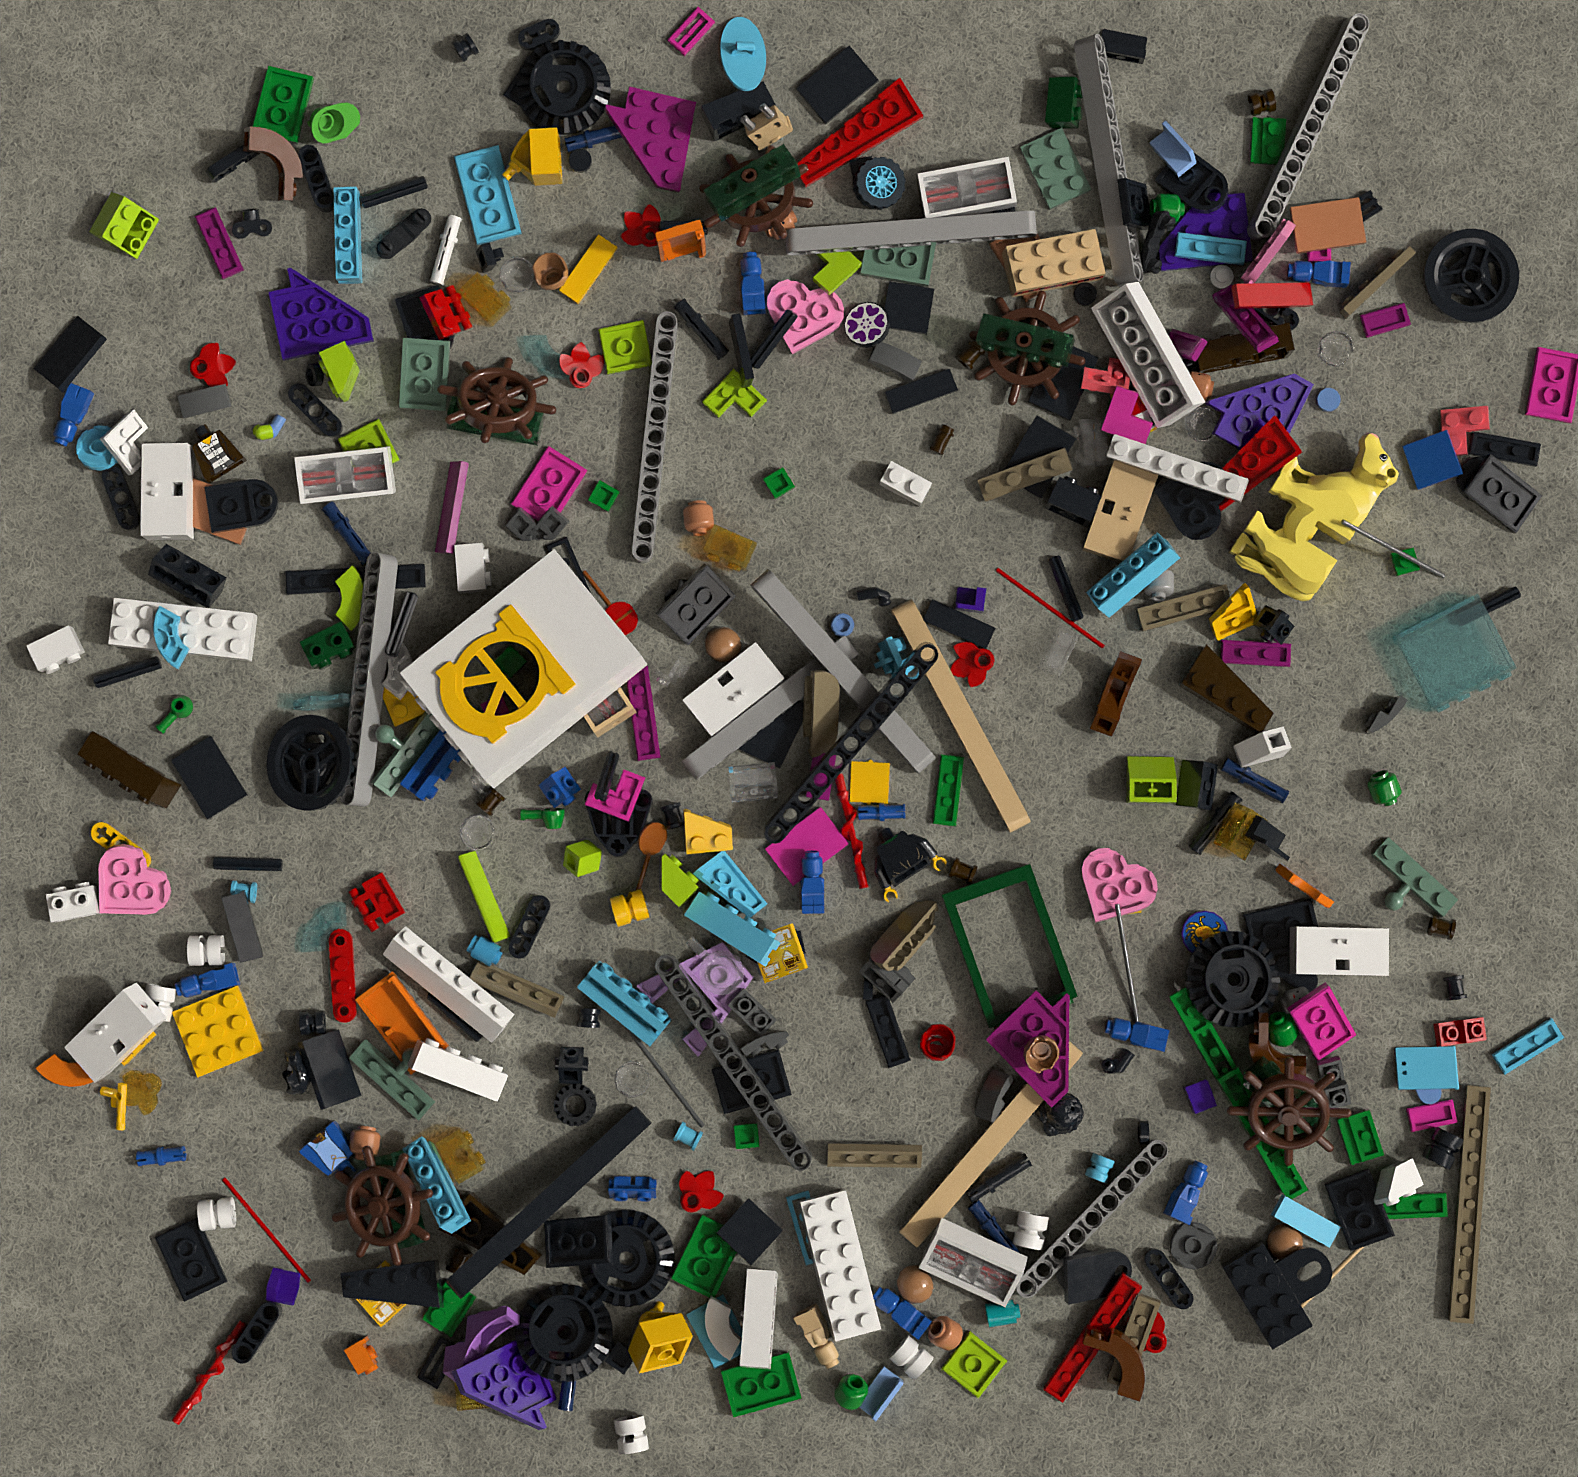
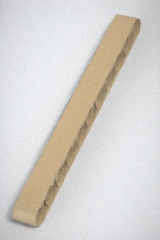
M910 599L891 609L893 616L895 615L898 621L899 628L909 641L912 652L923 642H930L937 648L938 659L925 676L928 677L936 697L940 699L941 706L947 717L950 718L958 738L962 740L968 757L972 759L976 772L985 783V788L991 800H994L997 806L996 809L1002 820L1005 821L1009 833L1030 823L1031 821L915 603ZM924 648L921 652L923 659H930L933 656V649Z
M1070 1041L1069 1070L1083 1054ZM1028 1083L1022 1086L1016 1093V1097L1004 1107L994 1123L987 1127L986 1132L981 1138L975 1141L970 1147L969 1152L954 1166L955 1168L952 1172L945 1176L939 1183V1187L928 1196L919 1210L917 1209L910 1217L905 1227L900 1229L899 1233L916 1248L938 1225L941 1218H944L1044 1101Z

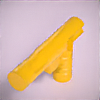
M118 1083L117 1089L102 1086L100 1095L111 1097V1107L117 1108L116 1130H125L127 1083Z

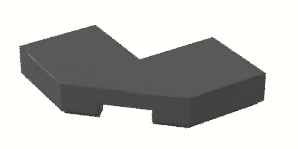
M553 506L548 509L538 522L525 510L519 508L505 526L521 541L554 540L570 521Z

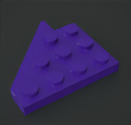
M1213 192L1207 198L1210 201H1217L1220 198V194ZM1245 193L1229 194L1224 205L1212 213L1202 214L1190 209L1160 245L1158 254L1159 260L1162 262L1161 272L1228 265V263L1174 257L1178 232L1247 241L1244 263L1252 262L1251 241L1247 234L1249 224Z
M287 268L291 287L269 292L281 355L284 361L318 354L343 341L346 342L348 347L374 342L370 319L292 268Z
M1294 373L1208 400L1206 405L1222 413L1212 434L1240 450L1275 415L1290 434L1314 384Z
M516 1340L451 1371L462 1395L537 1430L547 1428L539 1408L557 1400L549 1380L537 1375L526 1365L519 1353Z

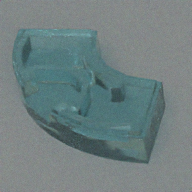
M546 335L523 336L526 351L538 369L553 378L569 380V376L562 372L559 366L560 354L555 352L548 344Z
M339 693L328 696H307L295 700L293 706L294 710L304 711L350 707L351 694Z
M346 902L331 905L320 911L312 919L303 934L301 952L325 951L326 942L331 933L338 928L347 926Z

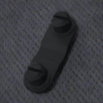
M423 208L413 211L400 225L379 241L376 247L377 254L383 259H391L399 251L406 248L431 223L429 211Z
M1156 211L1151 218L1140 254L1144 273L1152 272L1157 274L1161 270L1162 262L1156 259L1160 249L1159 242L1165 230H1172L1174 228L1173 224L1176 223L1175 218L1171 217L1168 211Z

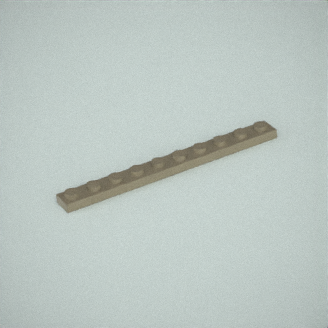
M1465 1085L1462 1139L1464 1142L1460 1153L1448 1321L1474 1324L1491 1087Z

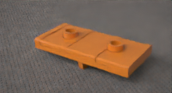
M700 220L676 225L655 234L661 262L670 261L676 257L698 251L699 258L706 255L704 231Z
M394 971L355 999L401 1062L403 1061V1052L408 1048H414L418 1039L425 1042L426 1038L438 1042V1047L443 1049L449 1046L415 1002L412 995L403 986ZM410 1067L407 1069L411 1075L416 1072Z

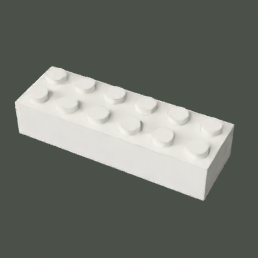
M1139 282L1123 285L1091 307L1157 428L1173 424L1205 403Z
M114 598L109 645L159 651L153 634V622L156 611L161 606L181 617L178 626L179 636L183 644L190 649L187 655L252 662L257 615L254 613Z
M841 1189L799 1200L798 1205L832 1339L836 1342L880 1330L881 1326L846 1190Z

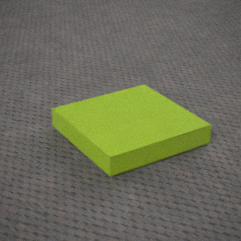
M643 320L598 329L608 375L652 366Z
M380 419L338 439L343 451L390 446L392 464L400 460ZM352 460V466L356 467L354 461Z
M969 1331L941 1369L979 1398L1007 1360Z

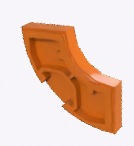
M1279 864L1275 869L1276 873L1326 908H1330L1334 903L1329 897L1283 865Z
M53 1054L36 1067V1070L43 1077L58 1085L75 1087L94 1082L77 1062L71 1063L62 1060L57 1054Z

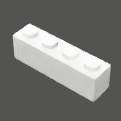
M426 1038L425 1042L417 1040L407 1064L408 1067L498 1102L508 1077L506 1073L502 1072L503 1067L491 1062L487 1066L481 1063L482 1059L470 1054L466 1058L460 1055L461 1051L450 1046L445 1050L438 1047V1042Z

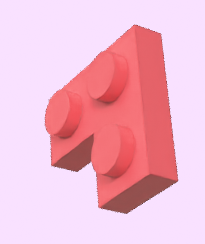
M1109 357L1107 371L1084 368L1081 388L1113 395L1116 386L1129 389L1130 378L1120 360Z
M1488 406L1441 410L1442 431L1448 430L1457 456L1468 455L1466 432L1490 430Z

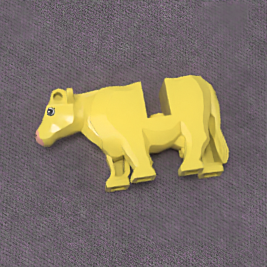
M1367 432L1359 439L1358 455L1352 470L1349 472L1316 476L1301 469L1298 465L1297 457L1283 466L1278 473L1279 476L1268 491L1272 495H1278L1281 500L1292 504V507L1285 516L1283 527L1277 531L1269 529L1264 522L1262 513L1256 511L1244 532L1252 535L1257 546L1242 532L1229 551L1230 554L1236 555L1235 560L1237 564L1245 570L1263 575L1279 591L1295 600H1311L1336 564L1337 559L1309 543V539L1311 540L1319 529L1339 543H1347L1351 540L1355 531L1341 524V521L1344 519L1358 527L1367 517L1379 494L1397 481L1399 473L1393 466L1390 457L1381 447L1379 437Z

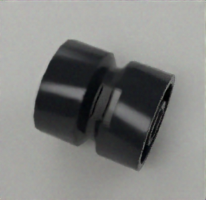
M1436 1127L1431 1136L1433 1143L1426 1146L1422 1157L1450 1170L1455 1160L1453 1154L1459 1152L1464 1140Z

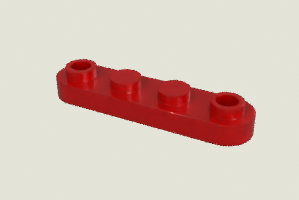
M337 929L329 937L332 1006L335 1019L339 1022L347 1023L352 1021L357 1015L353 937L349 931ZM339 936L344 938V944L338 945L336 942ZM344 1006L349 1010L345 1016L341 1014V1008Z

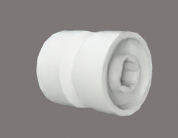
M203 935L189 936L187 942L189 966L204 965L205 962H208L209 965H224L225 953H221L220 948L225 947L224 936L209 935L207 939Z
M146 984L145 993L167 1017L165 1021L170 1022L173 1011L170 1003L175 1001L176 989Z
M233 1197L221 1198L217 1203L213 1199L198 1201L197 1215L201 1231L215 1230L217 1225L224 1229L236 1226Z
M1019 1211L1017 1219L1019 1229L1015 1230L1013 1244L1043 1250L1045 1237L1042 1235V1232L1047 1230L1049 1217Z
M908 1335L891 1353L889 1359L897 1366H904V1372L911 1379L916 1380L930 1365L934 1357L924 1348L919 1350V1344Z
M643 1414L632 1415L633 1419L628 1420L626 1416L614 1419L615 1432L620 1435V1438L617 1440L619 1454H631L649 1449L647 1435L643 1433L646 1429Z

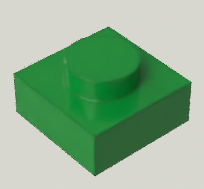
M783 467L763 479L775 500L795 488Z
M599 480L588 501L609 513L620 491Z
M1414 547L1402 550L1417 559ZM1397 553L1390 554L1396 576L1420 570L1419 565Z
M511 645L494 661L511 679L527 663Z
M757 1123L734 1125L736 1149L760 1147Z

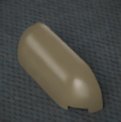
M823 670L810 671V676H806L804 681L803 736L809 737L810 749H808V753L811 757H817L822 753H826L833 746L838 736L840 687L836 677Z
M921 901L915 903L899 915L871 949V959L878 967L886 971H898L909 961L936 927V925H933L935 911H938L937 902Z

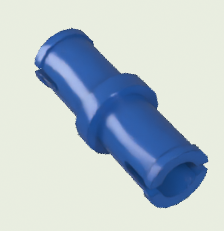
M879 803V805L870 806L858 805L859 812H868L858 813L859 820L880 819V821H885V819H906L905 812H897L906 811L905 804L884 805V803Z
M184 1146L167 1149L157 1147V1150L137 1151L136 1160L140 1159V1161H137V1165L158 1164L162 1166L168 1162L186 1161V1153H183L186 1149Z

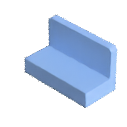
M1165 120L1162 123L1164 131L1149 143L1160 158L1179 177L1196 164L1193 150Z
M883 1366L869 1385L868 1394L859 1408L869 1414L876 1422L904 1384L903 1380Z

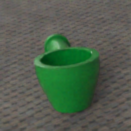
M185 695L174 697L170 702V712L155 727L164 734L165 730L177 718L188 717L193 711L191 699ZM183 702V708L177 710L176 704Z
M551 808L542 810L521 809L520 816L522 821H526V819H543L547 829H559L562 827L565 809L556 808L557 811H550Z

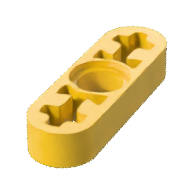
M104 822L96 823L92 827L91 836L93 840L106 850L109 847H113L117 841L124 840L127 845L140 848L146 859L147 867L150 866V854L114 827ZM106 827V834L113 837L114 833L117 834L110 842V846L106 844L110 840L105 837L98 838V828L103 829Z

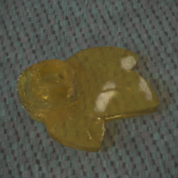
M131 1070L125 1073L122 1078L128 1085L126 1106L139 1105L144 1116L150 1114L158 1104L157 1094L162 1086L160 1077L154 1073L143 1074L138 1070ZM146 1082L151 1083V1089L146 1086Z

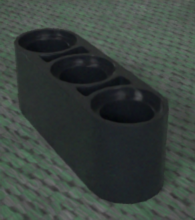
M304 145L299 150L298 156L313 201L321 212H331L334 210V191L322 157L315 146ZM308 154H316L312 162L305 161V157ZM323 175V180L320 183L312 182L314 176ZM322 197H331L330 202L328 204H320V199Z
M267 1301L259 1307L232 1349V1357L237 1363L245 1364L257 1354L282 1315L280 1303ZM266 1306L275 1308L276 1315L274 1318L266 1315ZM253 1326L262 1328V1337L257 1338L253 1335ZM240 1346H246L249 1349V1357L244 1358L240 1355Z

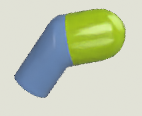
M276 414L271 424L254 426L253 435L260 440L275 438L286 419Z

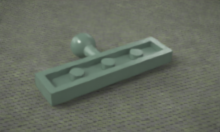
M425 711L403 741L394 736V730L390 726L381 725L377 728L375 733L377 740L384 744L389 743L396 748L395 752L371 782L388 796L392 797L400 787L402 780L440 731L429 718L432 713L428 715Z
M1389 837L1373 852L1372 856L1403 883L1396 892L1386 895L1384 902L1388 909L1392 911L1399 910L1403 905L1404 896L1410 890L1440 917H1444L1458 901L1451 892Z
M365 1039L349 1059L419 1121L435 1101L404 1074L409 1068L407 1064L414 1048H408L403 1052V1061L396 1067Z

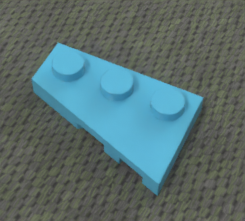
M725 851L718 853L693 873V875L749 918L767 905V902Z

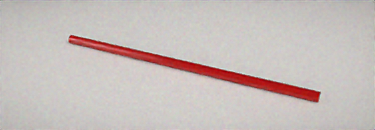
M1000 568L996 569L997 573L1100 648L1105 646Z
M225 1177L222 1180L306 1282H310L311 1279Z

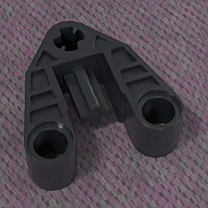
M641 789L640 794H646L649 802L643 807L635 804L630 817L629 835H625L626 820L613 815L611 834H607L608 814L586 805L595 836L614 857L626 855L638 841L639 835L646 825L653 804V797L647 790ZM589 790V791L586 793V795H585V798H584L585 802H586V799H587V797H588V794H589L590 790ZM616 840H620V843L625 846L624 850L620 849L621 853H616V850L612 848V844H616Z

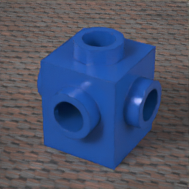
M566 767L551 774L538 785L553 808L561 804L564 807L576 800L574 795L581 790Z

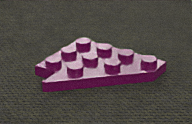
M629 86L624 108L606 104L604 110L655 187L680 192L696 102Z
M1035 990L985 1040L1052 1108L1069 1091L1070 996L1065 993L1051 1006ZM1045 1035L1055 1040L1059 1048V1058L1052 1069L1036 1073L1028 1068L1024 1060V1046L1031 1038Z

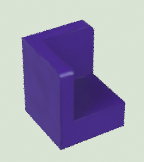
M958 587L955 610L983 613L987 588L977 587L976 589Z
M1207 1080L1183 1086L1192 1113L1197 1114L1217 1106Z
M273 1268L267 1284L266 1300L293 1306L299 1292L301 1274Z

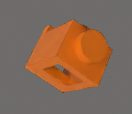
M365 1336L344 1350L358 1375L362 1372L368 1375L378 1368L375 1359L378 1355L372 1345L367 1346L366 1344L369 1340L368 1336Z

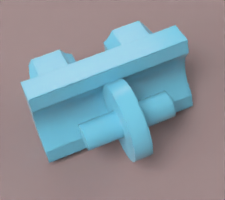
M891 636L878 643L881 651L876 653L879 662L874 664L875 669L882 667L885 675L891 673L893 676L906 660H902L899 654L900 651L906 649L903 637L893 639ZM909 666L906 669L905 674L908 675V673L911 670H913L915 666Z

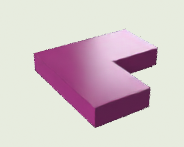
M1116 386L1101 430L1146 444L1153 422L1131 415L1139 393Z
M623 769L615 791L609 789L605 801L595 799L594 795L598 784L593 783L585 805L629 822L645 777Z

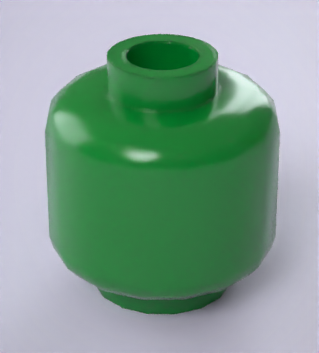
M1157 194L1150 201L1149 214L1152 218L1156 211H1168L1177 223L1180 216L1184 215L1185 205L1184 202L1180 201L1177 194Z
M1387 770L1372 774L1367 786L1373 801L1377 804H1384V806L1395 804L1397 798L1402 793L1396 775Z
M1285 1012L1273 1013L1268 1017L1269 1041L1273 1045L1280 1047L1291 1045L1298 1036L1296 1024L1290 1014H1285Z
M847 1374L843 1376L835 1389L834 1397L836 1402L849 1410L861 1407L868 1394V1385L859 1375Z

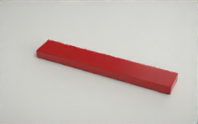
M1123 1272L1121 1273L1044 1386V1391L1062 1403L1065 1401L1099 1351V1349L1083 1344L1085 1329H1099L1108 1336L1111 1327L1115 1328L1142 1289L1141 1284Z

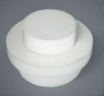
M1226 265L1216 266L1210 274V280L1217 288L1229 286L1234 277L1232 270Z

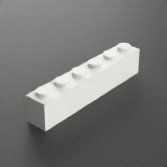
M1116 434L1113 436L1107 453V457L1240 503L1249 481L1242 476Z
M406 926L392 939L383 953L386 958L491 1043L499 1036L515 1015Z

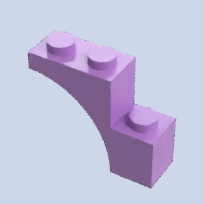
M500 1306L494 1310L480 1311L477 1314L468 1316L465 1342H457L455 1345L445 1347L443 1373L455 1381L451 1371L482 1357L489 1345L500 1334L520 1324V1316L508 1306Z

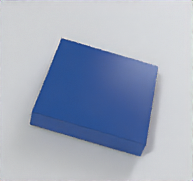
M1448 430L1402 446L1418 490L1463 474Z

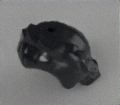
M291 1048L284 1054V1058L288 1062V1068L283 1071L282 1076L288 1085L286 1090L288 1094L302 1095L307 1092V1087L311 1080L300 1051L296 1048Z
M1066 1093L1052 1108L1043 1101L1035 1110V1114L1039 1121L1042 1122L1046 1135L1051 1137L1077 1130L1078 1125L1083 1119L1084 1111L1080 1100L1071 1093Z

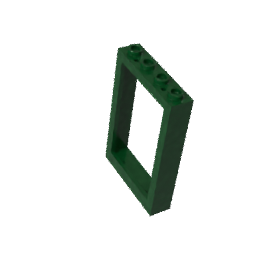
M1031 864L941 895L988 1028L994 1027V1030L1015 1009L995 1016L957 911V904L1026 880L1065 988L1064 992L1044 999L1053 1006L1065 993L1070 996V1004L1074 1003L1073 998L1078 997Z

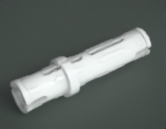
M454 215L447 216L444 232L440 234L439 239L441 243L429 280L431 283L442 286L444 285L454 244L458 242L456 237L460 222L462 221L460 217Z

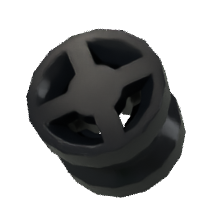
M468 33L464 34L459 41L454 40L451 42L463 62L467 61L470 55L479 53Z
M578 1008L577 1013L580 1015V1018L577 1022V1027L600 1028L598 1016L601 1014V1009Z

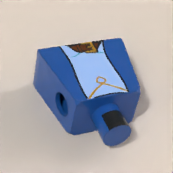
M336 1121L328 1125L299 1151L301 1155L327 1176L336 1170H340L350 1177L357 1171L348 1161L354 1154L350 1151L349 1141Z

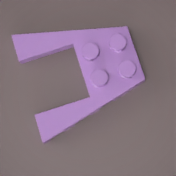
M724 942L680 963L686 973L718 1008L714 1013L721 1023L731 1011L728 1004L743 988L746 989L753 979L750 972ZM659 974L637 985L640 991L649 997L651 1003L655 1002L668 990ZM676 978L674 984L681 978ZM707 1017L701 1025L705 1029H710L713 1026V1021ZM696 1028L683 1038L684 1042L697 1057L707 1046V1043Z

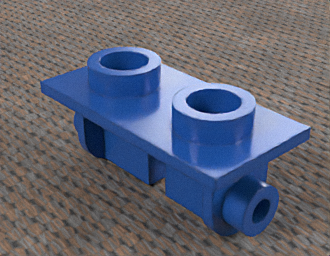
M614 1176V1179H609V1198H613L615 1201H626L628 1198H637L638 1201L642 1202L650 1201L651 1198H656L657 1180L652 1179V1177H635V1185H631V1177Z

